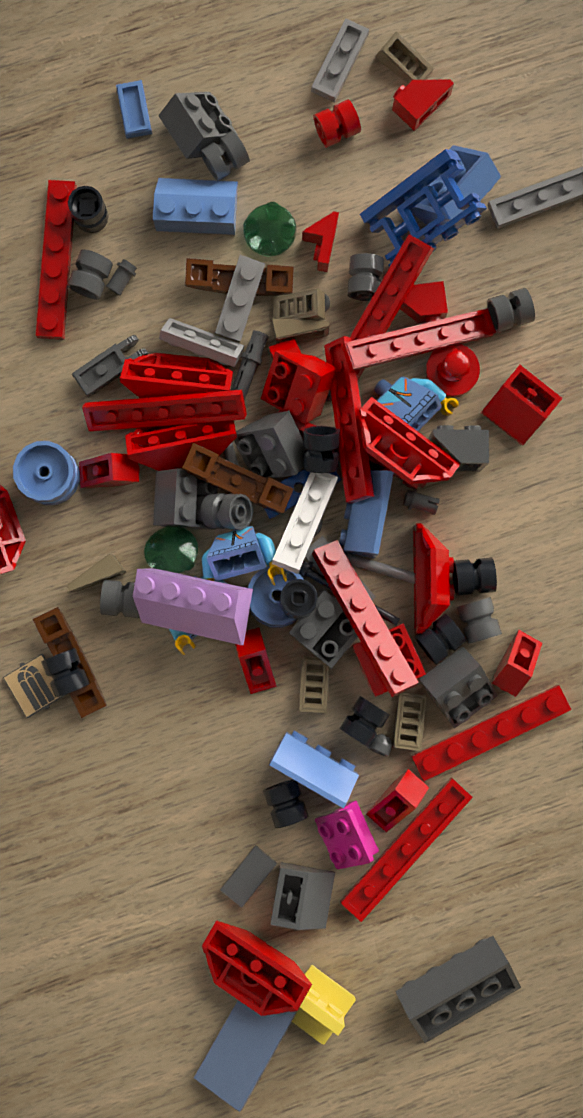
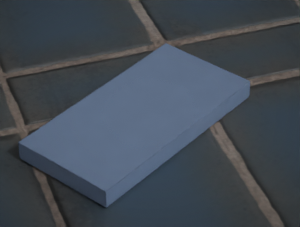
M238 1000L194 1079L237 1111H242L298 1011L261 1016Z

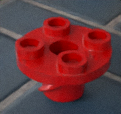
M463 344L433 351L426 364V379L433 381L446 393V396L460 397L469 392L478 381L480 375V364L477 356L470 348Z

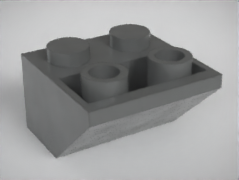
M211 92L175 93L158 115L186 159L201 158V149L213 142L219 144V138L232 130L237 134L231 120L224 114L218 105L216 97Z
M290 411L266 415L236 431L237 438L234 442L249 471L268 479L297 475L303 468V453L308 449L303 446V438Z
M440 425L437 426V429H433L427 438L461 463L456 471L480 472L489 464V430H481V426L470 425L465 426V430H454V426Z
M185 470L156 471L153 525L178 529L216 530L204 524L201 518V504L208 494L218 493V488Z
M325 590L318 597L316 607L310 616L299 620L289 632L290 635L331 669L358 637L339 602Z
M463 646L419 679L429 696L454 729L466 722L473 714L487 706L498 696L481 665Z
M281 862L271 914V925L296 930L326 929L335 872Z

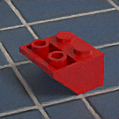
M277 350L272 360L261 400L282 412L290 411L293 418L306 424L321 415L337 368L313 355Z
M519 364L481 411V414L523 446L563 398Z
M404 623L389 629L416 679L426 675ZM359 642L352 645L351 647L372 695L376 697L388 692L362 643Z

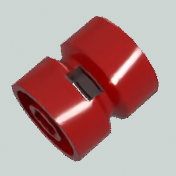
M349 99L334 105L333 111L325 109L313 115L316 131L326 148L341 142L342 136L347 139L361 132L358 114Z

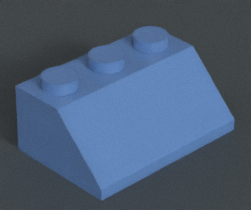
M453 145L449 150L457 152L461 159L459 164L464 168L461 173L454 177V180L464 198L471 193H476L481 201L501 178V175L488 153ZM438 177L428 185L434 187L438 196L447 190L441 177ZM425 198L410 209L411 213L426 225L438 218L428 198ZM454 200L444 205L451 219L464 211L458 209Z
M158 178L153 206V222L156 231L235 235L238 182Z
M370 470L374 497L346 504L344 519H349L347 530H341L339 544L344 546L343 551L345 553L368 558H375L379 554L394 473L392 471Z
M295 730L292 734L286 732L271 757L269 765L344 808L359 776L354 771L356 766L341 758L340 762L330 757L332 752L319 744L316 748L306 743L308 738Z

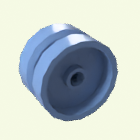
M36 441L25 446L17 455L13 465V479L18 489L33 501L43 505H58L67 501L76 492L80 482V471L75 459L60 445L50 441ZM47 470H50L49 475L46 476V477H43V476L47 475Z
M267 566L264 569H260L249 583L248 588L253 589L250 612L260 624L270 628H284L293 624L296 620L287 617L280 608V600H274L272 595L276 591L282 592L285 585L292 580L304 579L299 573L296 574L284 569L287 581H284L283 575L278 574L274 577V586L268 576L270 566Z

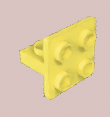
M310 965L305 972V976L313 985L292 1022L324 1045L332 1033L339 1036L345 1027L344 1016L356 999L354 995L315 966Z

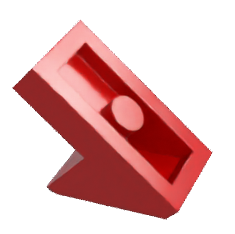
M333 211L302 231V241L316 244L313 260L318 261V271L328 272L339 212Z

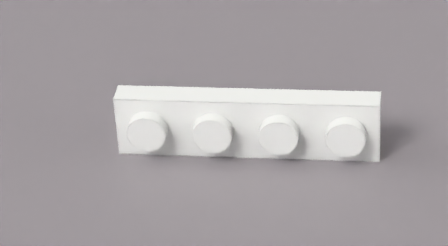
M310 472L274 555L273 565L296 574L299 573L337 483V476L329 473Z

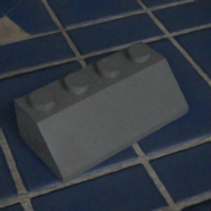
M491 936L487 939L479 940L472 948L465 952L453 955L446 963L430 968L425 975L416 980L406 982L402 988L395 992L410 1022L424 1043L517 991L521 986L494 936Z

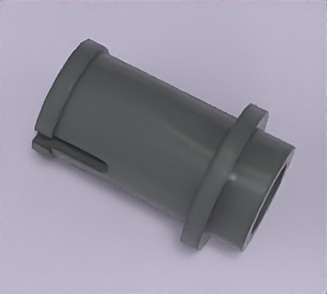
M125 259L121 263H117L118 268L106 285L108 289L120 296L130 278L136 276L135 270L137 269Z
M413 489V491L407 490L403 505L407 506L408 510L414 508L435 515L440 499L417 493V489Z

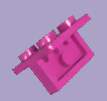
M357 801L349 802L344 808L340 807L330 814L315 818L318 832L323 838L330 859L336 869L369 864L374 861L373 855L379 852Z

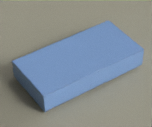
M142 80L116 85L126 138L152 134Z

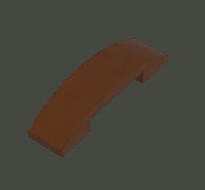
M187 258L185 286L203 291L227 294L236 265L213 264L214 260ZM267 265L263 270L255 296L292 294L294 267Z
M195 443L192 444L182 467L183 470L227 493L246 495L251 503L280 514L284 513L294 490L293 488L274 479H266L218 457L219 454Z
M59 607L34 618L33 621L44 644L47 643L53 656L76 648L81 661L78 667L79 669H84L90 683L69 693L81 718L107 706L90 664Z

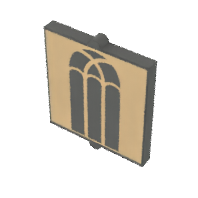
M43 654L26 664L20 663L19 668L3 677L26 718L31 717L42 709H49L52 703L66 696L63 695L55 698L50 685L53 679L51 676L46 675L41 661L46 659Z

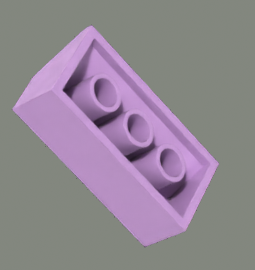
M148 568L137 569L133 599L142 623L244 645L253 589Z

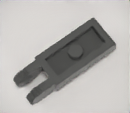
M136 335L128 337L119 344L115 343L72 373V376L88 398L121 376L125 359L132 358L134 360L140 356L148 355L145 348L136 351L128 358L122 353L138 343L139 339Z

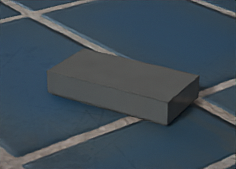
M255 845L220 890L242 908L276 866L277 862Z

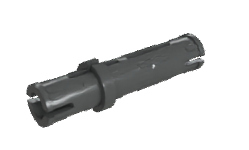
M256 330L252 332L246 352H243L241 355L242 362L231 390H242L244 400L257 366L262 363V352L269 338L267 334Z

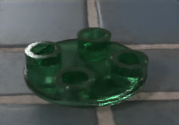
M268 202L255 208L243 223L244 237L248 246L254 252L263 256L282 254L290 248L296 237L297 229L294 217L286 208L276 202Z
M162 528L150 536L144 548L145 560L150 568L173 573H181L194 568L198 555L197 540L185 528Z

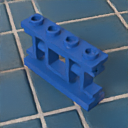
M443 150L360 213L363 222L370 224L372 233H379L385 229L395 249L385 255V258L390 261L389 267L404 243L401 237L408 231L413 237L431 246L434 252L437 249L436 244L442 240L448 241L454 238L459 233V228L465 224L468 226L478 221L482 217L480 213L487 209L485 204L480 202L478 194L471 193L464 198L457 186L454 177L461 173L464 168L459 164L461 159L456 151ZM438 177H441L447 190L438 196L434 187L428 185ZM425 198H428L438 218L420 229L410 209ZM451 200H454L458 209L464 210L453 219L450 218L444 207ZM395 209L398 210L404 221L397 227H395L391 218L386 217Z

